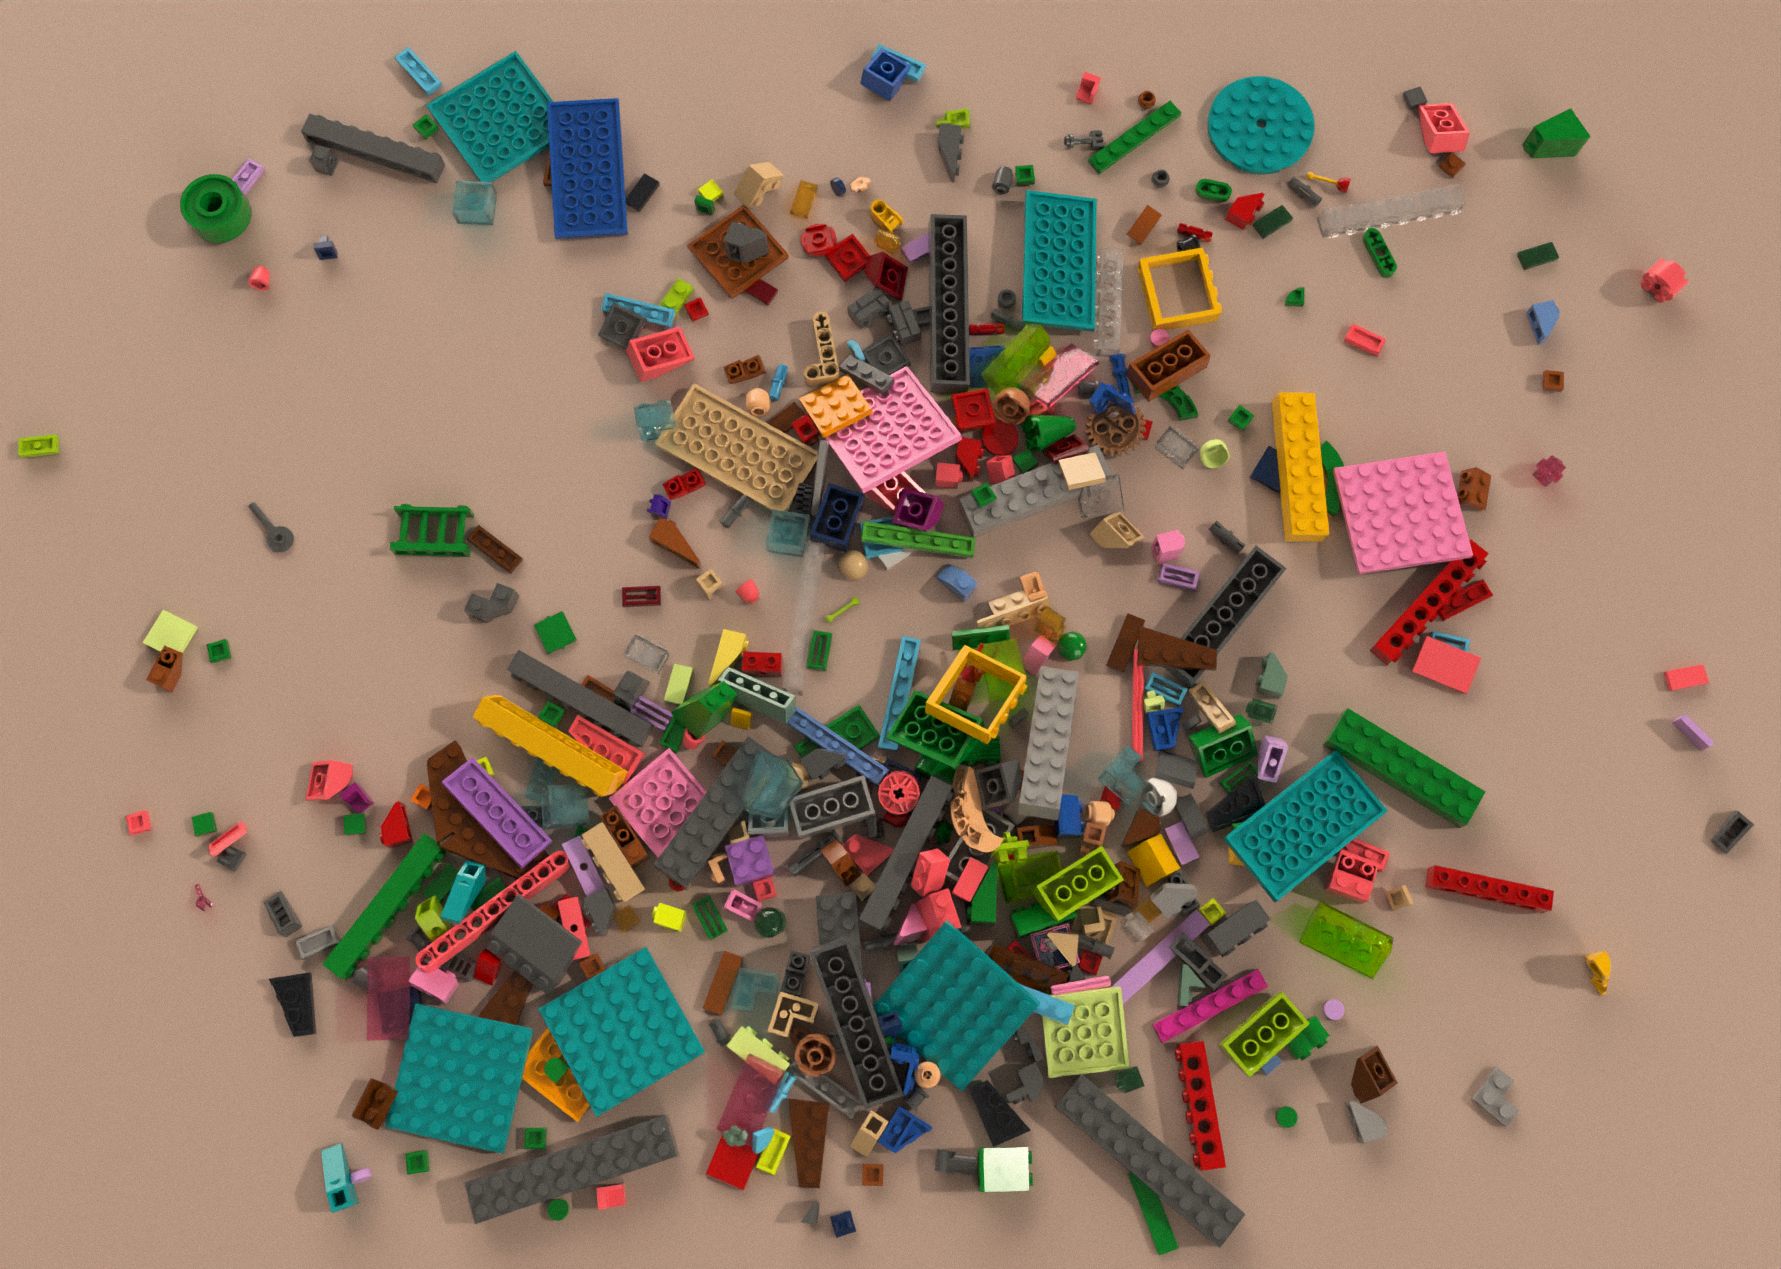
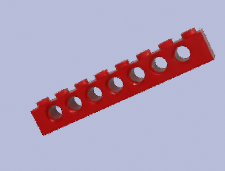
M1472 539L1469 542L1473 556L1471 558L1450 561L1369 650L1387 666L1391 661L1396 663L1402 656L1400 651L1403 648L1408 649L1415 642L1412 638L1416 634L1420 636L1427 629L1424 625L1428 621L1432 623L1439 615L1437 613L1440 607L1443 610L1451 602L1448 598L1452 594L1456 596L1463 589L1461 584L1464 581L1468 583L1475 576L1473 571L1476 568L1480 570L1487 562L1485 558L1489 553ZM1463 561L1469 562L1470 567L1466 566ZM1451 574L1457 575L1458 580L1453 579ZM1439 587H1443L1446 593H1442ZM1427 600L1432 601L1435 604V606H1430L1427 603ZM1415 613L1420 614L1422 620L1417 619ZM1403 627L1409 628L1410 633L1404 632ZM1390 640L1396 641L1398 643V647H1394L1391 644Z

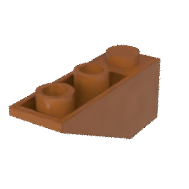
M617 805L600 815L603 823L632 868H636L650 859L649 854Z

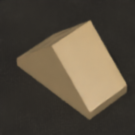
M1048 931L1047 936L1072 967L1075 966L1079 934Z

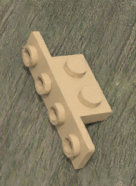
M1024 590L990 601L988 606L992 615L977 620V627L1011 626L1051 611L1050 600L1048 596L1030 602Z

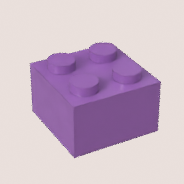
M763 835L725 846L737 887L775 876Z

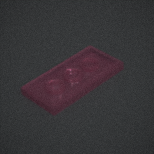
M1071 343L1021 386V390L1049 408L1099 365V360Z
M410 956L368 958L366 1041L409 1039Z
M748 1054L717 1126V1130L725 1132L726 1130H731V1126L736 1125L741 1131L746 1130L748 1132L746 1144L752 1147L753 1133L762 1130L786 1071L761 1058Z

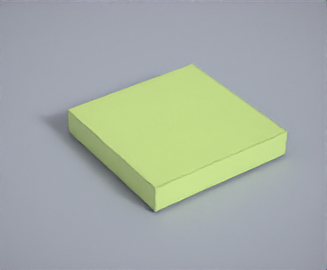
M163 610L143 643L161 652L165 645L183 653L198 627Z

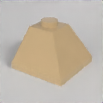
M1120 511L1102 519L1090 533L1095 543L1101 545L1102 548H1129L1145 538Z

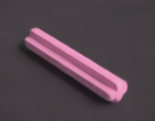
M1102 976L1051 986L1052 995L1100 989L1110 987L1111 981L1109 976Z

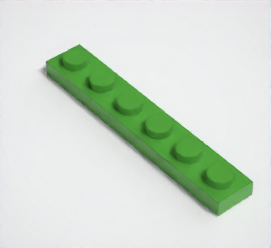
M865 521L862 525L861 542L969 558L974 556L975 538L933 531L925 532L913 528Z

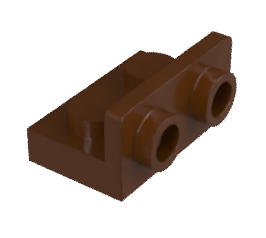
M1120 861L1114 865L1124 880L1106 891V902L1111 903L1119 900L1133 907L1138 903L1140 869Z
M371 1078L352 1117L365 1122L371 1128L379 1130L398 1091L387 1083Z

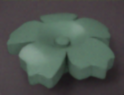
M735 1125L731 1126V1130L723 1132V1138L726 1139L727 1145L734 1146L736 1144V1146H743L746 1144L748 1136L746 1130L741 1131Z

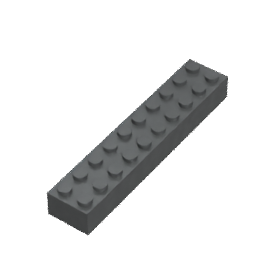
M931 214L928 223L930 392L963 393L967 392L970 386L967 215Z
M1083 1074L1076 1078L1054 1106L1215 1246L1221 1248L1246 1215Z
M664 1115L464 1183L475 1224L680 1155L669 1116Z

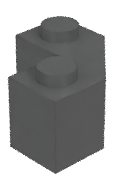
M497 583L490 600L472 593L464 611L469 617L488 623L499 616L512 613L519 594L515 589Z

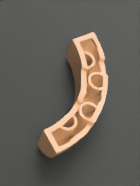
M959 765L956 768L952 782L954 799L950 802L954 827L958 835L964 839L968 846L982 852L994 851L1000 846L1003 838L994 835L984 821L982 800L974 773L975 769Z

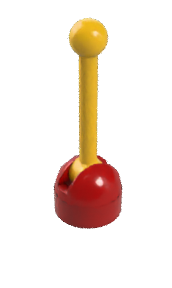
M1312 172L1307 174L1308 179L1314 178L1336 184L1337 189L1344 193H1347L1351 181L1350 178L1346 177L1336 181L1314 175Z

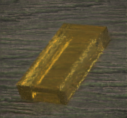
M800 181L790 210L791 215L808 219L818 190L817 184Z

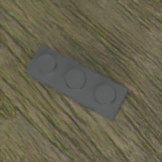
M851 354L839 366L841 372L848 374L850 377L883 395L895 383L893 377Z

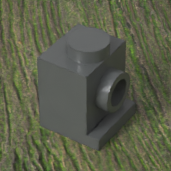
M318 145L315 146L309 159L315 171L333 176L339 162L338 159L334 158L330 149Z

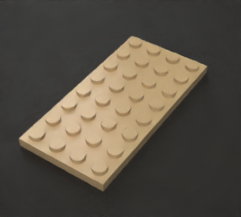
M695 383L655 442L656 447L697 468L699 471L736 492L747 495L754 502L781 517H784L794 501L798 484L805 483L817 464L818 451Z

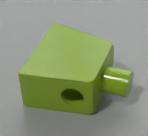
M436 895L418 904L415 920L431 942H434L449 931L452 922L441 919L444 908Z

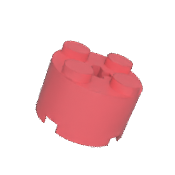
M1665 258L1658 260L1643 275V281L1641 282V287L1646 291L1650 290L1655 295V299L1660 303L1671 300L1688 284V278L1686 280L1684 278L1686 273L1683 268L1672 260L1664 261Z

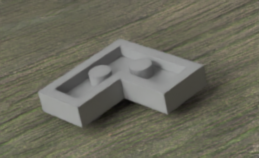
M1495 1067L1472 1097V1100L1504 1127H1507L1519 1111L1503 1098V1095L1514 1080L1498 1067Z

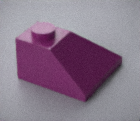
M904 488L892 523L927 532L939 522L945 504L939 496Z

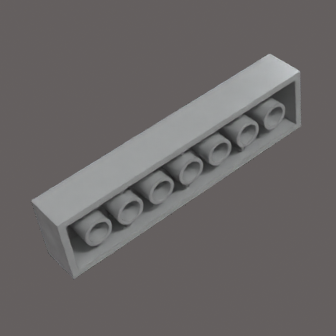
M1093 446L1089 448V451L1080 455L1096 453L1106 477V482L1068 490L1059 463H1049L990 486L997 500L981 509L971 494L959 498V508L972 537H979L1110 486L1113 476L1099 446Z
M1040 666L1018 814L1058 820L1079 672Z

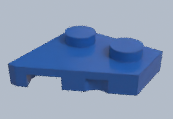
M1183 707L1146 713L1154 751L1173 749L1175 747L1176 734L1179 731V721L1183 713Z
M898 1105L877 1142L896 1153L924 1133L929 1132L933 1127Z

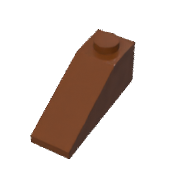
M660 518L649 535L650 541L700 568L701 563L677 528L676 523L670 519L664 520Z

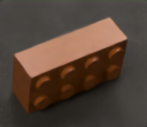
M1188 329L1129 363L1126 376L1144 398L1150 402L1207 368L1211 355Z

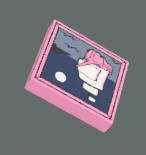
M1068 923L1029 934L1037 961L1057 969L1071 965L1047 936V932L1050 930L1071 932ZM1077 954L1076 963H1080L1078 954Z

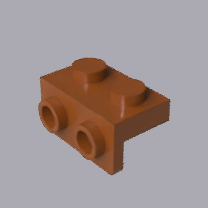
M1477 467L1461 471L1457 494L1460 506L1467 504L1479 511L1486 510L1491 481L1490 474Z

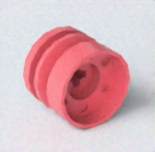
M899 770L885 776L879 786L878 796L884 809L890 813L904 814L914 809L919 801L921 790L919 782L914 775ZM903 789L902 793L905 795L897 798L894 790Z

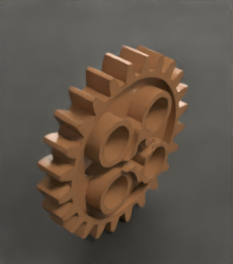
M1110 401L1108 408L1101 412L1099 416L1092 412L1093 416H1087L1091 422L1085 423L1086 427L1090 428L1085 430L1087 435H1090L1087 437L1088 441H1093L1091 446L1098 445L1100 450H1103L1104 456L1110 452L1112 458L1115 453H1118V456L1121 457L1123 451L1126 455H1129L1128 449L1135 451L1134 444L1140 446L1141 444L1138 439H1144L1142 432H1146V428L1143 427L1146 421L1141 420L1144 414L1139 413L1140 407H1136V413L1132 415ZM1112 412L1119 413L1115 418L1109 417ZM1103 418H1106L1110 423H1108V422H1106V421H1104V420H1102V419H1103ZM1127 422L1134 423L1131 428L1124 427ZM1112 425L1115 427L1119 425V429L1114 428L1113 430ZM1100 427H1107V430L1105 432H1098V429ZM1122 432L1129 434V437H1126ZM1115 437H1122V441L1119 443H1114L1113 439Z

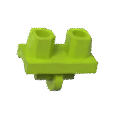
M1008 831L1003 832V840L1000 846L994 851L989 852L990 857L995 858L998 866L1008 864V855L1014 854L1016 863L1025 862L1027 860L1029 842L1028 840L1018 841L1017 836L1011 837Z

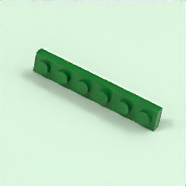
M1171 100L1090 157L1088 163L1100 175L1179 118L1182 112Z

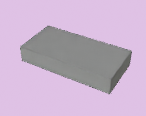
M333 924L295 940L302 960L337 946L340 942L337 930Z

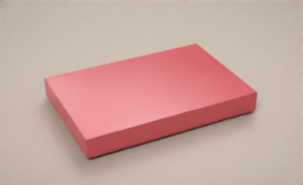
M1425 636L1411 672L1467 694L1481 657Z

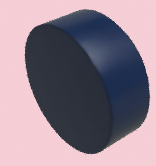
M836 177L830 181L831 188L837 196L846 193V187L840 178Z

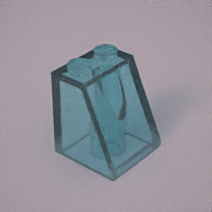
M758 750L746 781L741 801L747 812L762 815L767 819L779 820L804 783L789 760Z

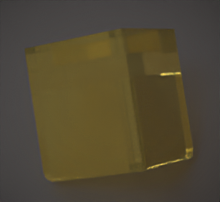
M1148 897L1131 913L1145 928L1162 912Z

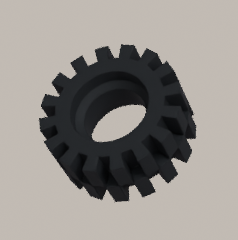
M798 484L795 497V517H812L811 506L814 484Z

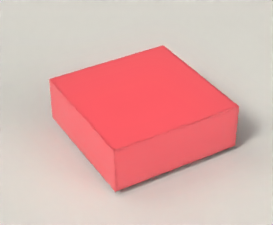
M144 810L126 816L130 835L133 836L152 830L148 811Z
M771 877L752 882L758 902L777 896Z

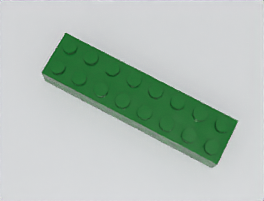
M1349 708L1341 713L1323 743L1324 746L1333 751L1337 750L1342 757L1459 828L1469 823L1486 792Z

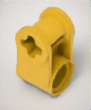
M875 200L871 204L870 217L886 234L891 235L898 225L903 224L902 217L884 201ZM875 210H881L882 212L877 213Z

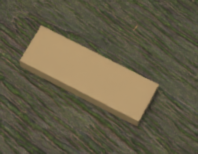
M1204 681L1187 690L1189 697L1219 734L1236 725L1234 718Z

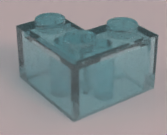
M660 400L654 404L643 403L638 405V407H634L637 429L642 442L658 439L660 436L659 431L677 428L671 400Z
M1128 744L1098 777L1099 781L1127 805L1146 784L1143 779L1132 771L1142 759V756Z
M739 967L732 1009L754 1013L757 992L777 995L781 975L779 973Z

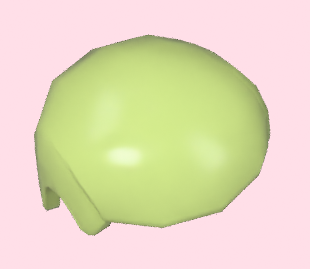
M1218 439L1207 441L1200 450V458L1204 466L1208 468L1220 467L1230 457L1226 444Z

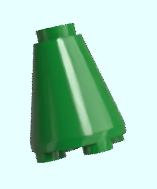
M1028 415L1025 421L1021 423L1022 431L1025 432L1026 447L1036 452L1047 448L1076 430L1075 420L1068 416Z

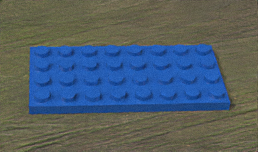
M619 98L547 102L555 239L628 235Z

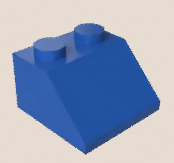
M881 48L863 69L860 84L886 100L891 101L899 91L911 65Z
M1062 794L1058 820H1054L1057 839L1080 838L1081 833L1084 832V821H1080L1083 805L1082 801H1079L1078 796Z

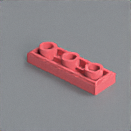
M579 897L558 901L563 927L582 941L573 960L591 956ZM577 925L578 930L572 932V927Z

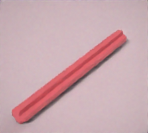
M1138 649L1133 651L1132 762H1142L1144 666L1137 665Z

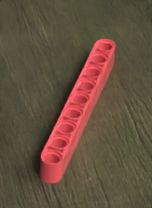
M564 851L554 852L463 919L460 924L455 925L417 954V966L426 973L435 971L498 924L512 903L507 902L509 896L520 894L525 899L530 900L557 880L571 867L567 854ZM559 859H565L563 865H556ZM549 871L547 877H540L541 872ZM532 883V887L529 890H523L525 884ZM493 908H499L497 914L490 915V911ZM482 920V924L479 927H473L475 921ZM465 932V937L457 940V935ZM443 945H448L447 951L440 953V948ZM430 957L431 962L423 966V960Z

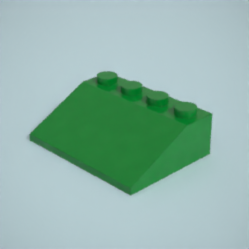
M914 690L886 739L955 770L977 746L980 740L925 713L926 701L930 696ZM945 702L940 703V706L985 728L983 719Z

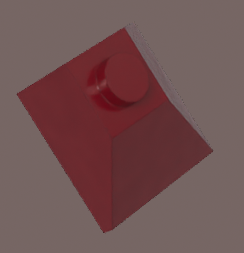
M885 252L868 256L865 274L873 285L897 300H902L908 267Z

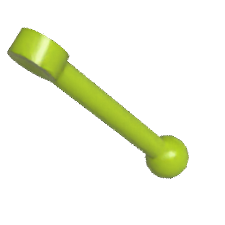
M854 597L851 603L834 614L826 616V622H832L833 618L851 606L858 605L859 598Z

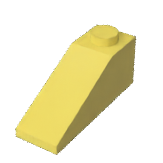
M723 629L708 682L709 687L718 684V679L728 667L733 668L743 657V651L747 652L749 641H747L746 634Z

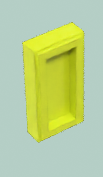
M773 1128L772 1140L762 1150L756 1168L775 1175L791 1136Z

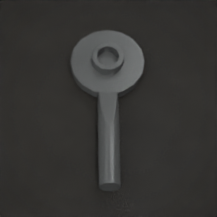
M255 502L251 503L249 508L269 531L266 537L269 548L276 552L289 550L294 542L292 532L287 527H275Z

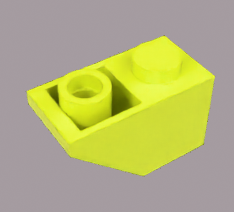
M659 903L658 907L655 906L653 909L652 918L654 919L653 922L660 927L681 932L687 913L684 910Z

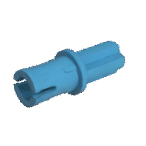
M784 364L778 365L775 376L771 379L770 400L778 401L782 387L785 386L784 381L788 367Z

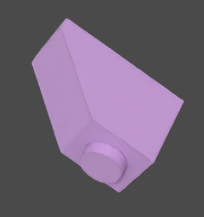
M1264 735L1258 752V779L1277 783L1288 750V746L1283 739Z

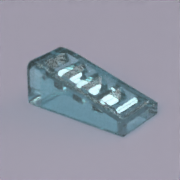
M538 758L525 797L544 803L557 768L544 764L543 759ZM541 768H548L549 772L543 771ZM541 774L546 776L547 778L546 780L539 778L538 775ZM535 783H542L544 787L537 786ZM535 789L541 791L542 793L541 795L532 793V790Z

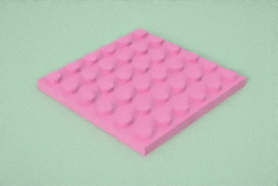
M908 366L889 375L894 378L895 383L884 395L870 387L860 391L872 408L873 414L824 438L826 441H829L830 448L863 494L962 440L959 431Z
M1445 451L1333 469L1358 575L1460 560L1473 556Z

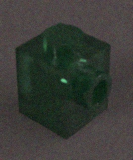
M1253 698L1252 702L1249 701L1246 707L1247 717L1273 724L1278 705Z
M1137 1066L1115 1073L1116 1078L1114 1080L1116 1086L1122 1093H1128L1145 1086Z

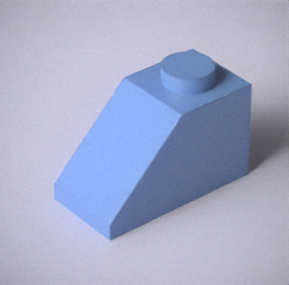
M1554 300L1533 304L1526 312L1538 345H1541L1548 338L1559 318V308L1555 305Z
M947 564L936 576L937 580L963 602L977 589L978 582L964 570L951 564Z

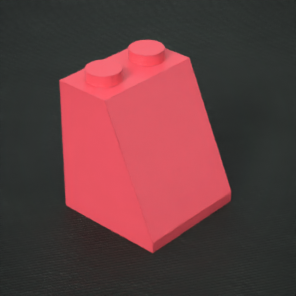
M949 888L929 894L913 903L916 905L927 927V931L920 939L921 944L927 943L946 920L960 931L961 924Z

